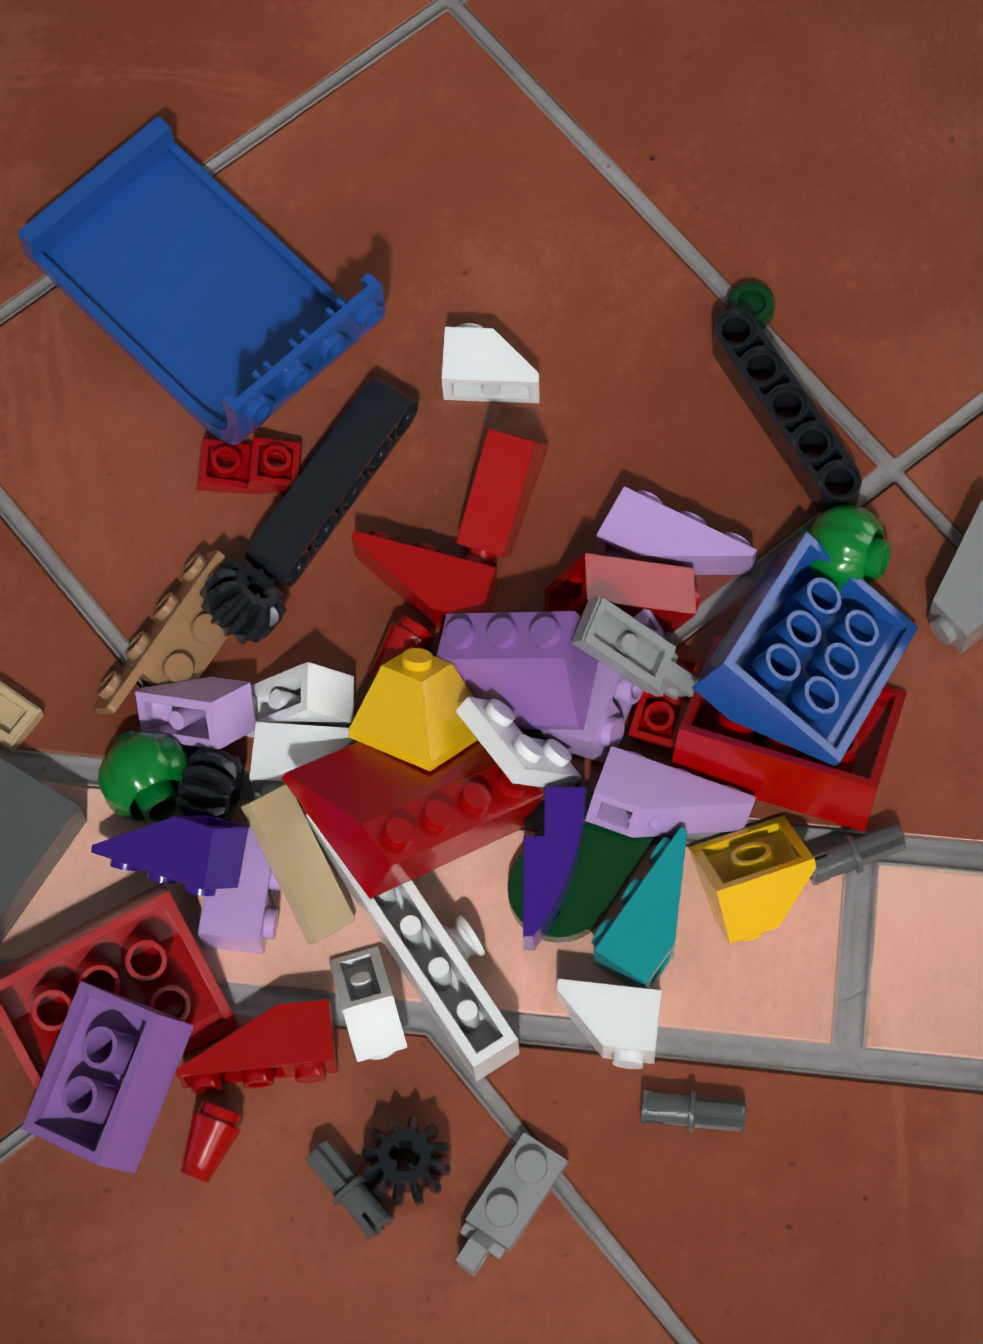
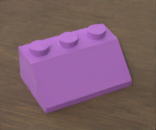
M577 612L446 614L436 657L454 665L474 698L485 700L497 699L504 703L514 713L515 720L513 722L519 730H584L599 661L571 643L581 619Z
M80 981L21 1129L98 1166L136 1174L194 1025L155 1008Z

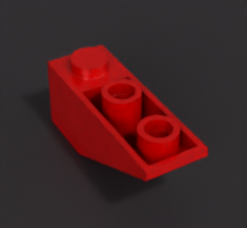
M353 531L351 538L355 557L433 627L443 629L446 614L489 613L497 589L496 567L490 566L487 561L471 555H465L462 558L446 555L437 547L425 543H417L411 546L396 542L390 535L379 531H369L367 534Z
M325 999L275 1005L178 1067L176 1074L183 1088H191V1092L195 1094H210L221 1091L222 1084L243 1082V1087L258 1089L274 1085V1079L295 1077V1081L298 1083H316L325 1080L326 1074L338 1073L334 1017L330 1001Z

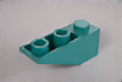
M680 827L672 840L665 836L658 843L649 859V862L653 864L644 880L638 877L633 879L620 900V903L625 905L615 921L610 918L605 919L591 941V944L596 946L594 949V964L628 987L651 989L674 957L687 830Z

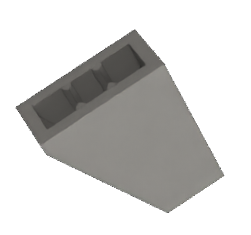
M981 500L932 601L928 616L930 628L936 638L944 645L948 646L951 644L960 654L964 653L983 637V500Z

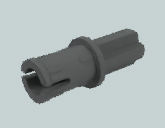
M890 824L855 838L847 834L844 835L843 841L811 852L817 867L811 875L812 884L815 886L830 880V878L854 870L857 873H861L864 871L863 865L904 851L906 841L901 828L896 824Z
M644 1090L641 1124L650 1123L688 1127V1133H693V1128L741 1132L746 1124L747 1107L746 1103L742 1100L696 1096L695 1090H691V1095Z
M326 1140L309 1153L306 1158L307 1163L335 1196L332 1200L334 1205L341 1204L366 1234L365 1236L368 1240L381 1233L385 1229V1224L388 1226L393 1222L395 1217L392 1213L388 1212L366 1185L367 1181L363 1174L359 1176L332 1142Z

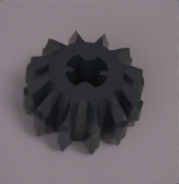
M245 558L239 562L229 559L225 564H221L205 581V586L200 591L204 599L201 607L204 611L211 614V624L219 625L223 629L225 637L233 634L241 644L249 640L258 643L262 638H266L281 622L282 616L287 611L283 603L286 595L275 587L276 579L269 578L264 574L262 566L254 568Z
M200 748L189 757L188 765L183 769V776L178 784L179 790L175 799L177 804L174 811L175 816L211 815L231 821L232 816L235 815V808L240 800L239 795L243 785L244 769L240 758L228 755L229 752Z
M411 1116L408 1120L407 1129L403 1130L400 1129L397 1118L391 1117L388 1119L391 1134L387 1136L377 1128H374L370 1133L371 1138L379 1147L368 1146L362 1148V1158L373 1163L363 1169L362 1173L366 1181L379 1180L373 1189L376 1197L382 1198L394 1189L392 1194L394 1206H402L405 1193H412L414 1203L419 1206L424 1204V1197L421 1191L424 1186L434 1194H439L442 1190L441 1184L433 1175L446 1176L450 1174V1164L439 1160L450 1152L447 1142L441 1141L433 1143L439 1133L438 1128L434 1124L427 1126L419 1134L420 1122L417 1116ZM404 1151L413 1152L415 1162L418 1163L416 1167L410 1163L409 1171H399L397 1161L394 1160L396 1156L403 1159L402 1152Z

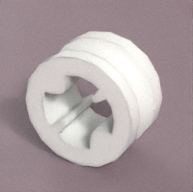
M461 915L455 918L453 927L447 928L443 926L468 965V960L471 956L476 955L480 958L485 955L478 937Z

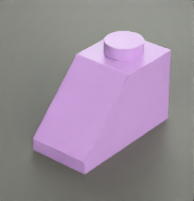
M207 677L144 687L135 691L141 732L167 734L176 739L179 744L220 750L255 730L256 720L250 682Z

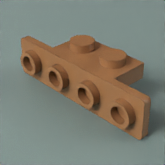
M219 550L207 552L203 555L197 553L185 565L180 574L185 579L175 594L169 592L161 599L152 614L157 618L147 633L144 631L138 633L126 648L124 654L128 657V660L118 673L112 671L98 687L96 694L100 699L93 707L100 715L115 713L140 677L151 686L200 678L229 637L224 636L223 629L219 625L211 624L212 616L202 609L201 605L204 599L199 595L205 586V581L224 560L225 555Z

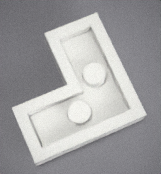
M467 697L456 710L457 714L512 783L544 788L573 787L582 777L570 762L572 760L570 752L561 743L554 739L542 740L524 735L513 722L515 720L514 713L497 699L485 700Z

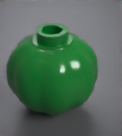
M855 505L836 506L821 513L811 527L803 526L801 528L798 538L805 532H808L821 543L831 562L822 560L812 562L810 564L811 573L816 578H825L832 582L840 594L843 593L841 586L848 582V577L863 579L870 586L873 578L881 580L884 577L890 561L891 542L884 540L882 524L867 509Z
M128 731L115 739L113 747L107 756L104 757L98 770V784L108 806L120 817L134 821L160 822L174 815L177 805L175 799L179 790L178 784L181 782L183 769L187 767L189 759L178 741L167 734Z

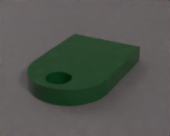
M576 783L573 787H583V786H581V785H579L578 783ZM587 789L585 819L593 793ZM544 821L534 836H544ZM585 821L578 865L568 894L560 908L558 917L554 920L542 940L555 943L570 942L582 938L593 931L621 893L656 841L657 836L632 838ZM524 850L513 865L508 879L510 909L522 928Z

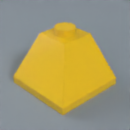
M411 647L380 667L349 727L348 737L420 768L432 771L478 741L456 712L465 699L473 697L452 663L433 656L428 650Z
M784 815L689 847L714 918L729 944L738 941H752L759 938L764 932L779 928L817 868L815 858Z

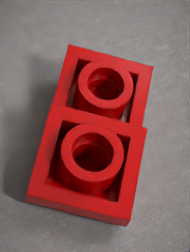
M253 437L251 445L243 443L231 445L221 440L203 438L200 445L196 490L245 494L288 492L299 476L301 443Z
M675 650L674 653L678 656L676 664L698 678L704 666L705 658ZM643 691L637 703L628 737L674 750L678 731L691 697H678V700H674L665 694L656 697Z

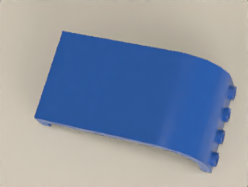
M159 116L17 232L24 254L189 415L210 433L231 445L240 444L385 318L382 284L369 272L361 278L363 290L350 301L337 294L174 142L171 127Z

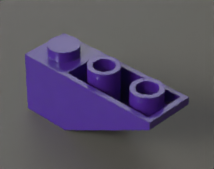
M211 815L175 816L93 844L91 853L111 859L110 866L126 871H140L142 869L148 871L147 879L167 884L181 882L185 884V891L190 894L215 896L216 889L238 888L248 827Z

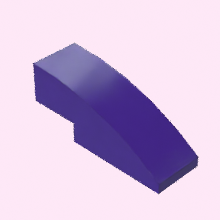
M545 787L544 836H524V950L536 949L552 926L568 894L578 865L584 836L586 787Z

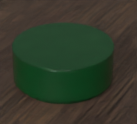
M755 282L743 283L734 288L730 293L727 310H745L756 319L762 329H765L774 317L775 298L772 292L762 284Z

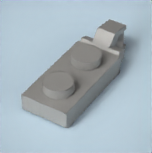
M600 596L589 598L571 641L572 644L646 693L656 697L665 694L674 700H678V697L693 696L694 689H692V686L698 678L676 664L678 656L674 653L676 646L605 598Z
M524 1132L465 1219L466 1223L460 1234L469 1240L456 1259L457 1266L475 1277L490 1254L501 1260L507 1251L510 1253L567 1168L568 1160Z

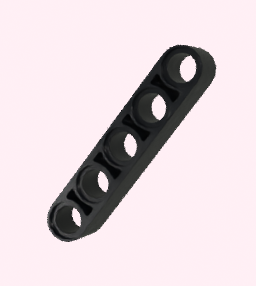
M742 309L724 311L715 322L714 357L816 509L823 513L830 508L840 505L857 506L862 476L851 457L756 319L749 312ZM738 335L745 340L739 343H732L727 341L725 337ZM764 372L771 378L757 380L752 378L750 374ZM781 409H789L796 416L783 418L775 412ZM815 447L822 454L819 456H808L801 449ZM841 485L849 492L844 495H835L827 487Z
M374 377L370 380L256 534L247 549L245 559L254 568L262 566L264 574L269 578H275V582L286 589L293 586L405 434L417 414L419 408L418 400L379 377Z

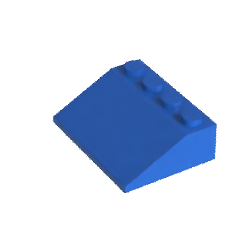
M805 532L773 559L692 686V689L730 721L835 766L841 762L919 627L863 579L848 577V582L841 586L842 593L840 594L832 582L825 578H816L810 571V564L816 560L831 562L821 543L808 532Z

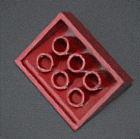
M715 635L702 671L723 637ZM885 685L841 762L833 766L730 721L694 690L678 731L670 767L682 768L693 775L718 784L736 787L741 792L755 796L757 800L865 832L907 692Z
M479 740L432 771L425 770L361 742H357L285 772L282 780L369 899L520 830L544 797L536 786L512 783Z
M164 883L144 891L0 968V1026L35 1091H37L80 981L155 1008L194 1025L182 1057L239 1027L234 1014Z

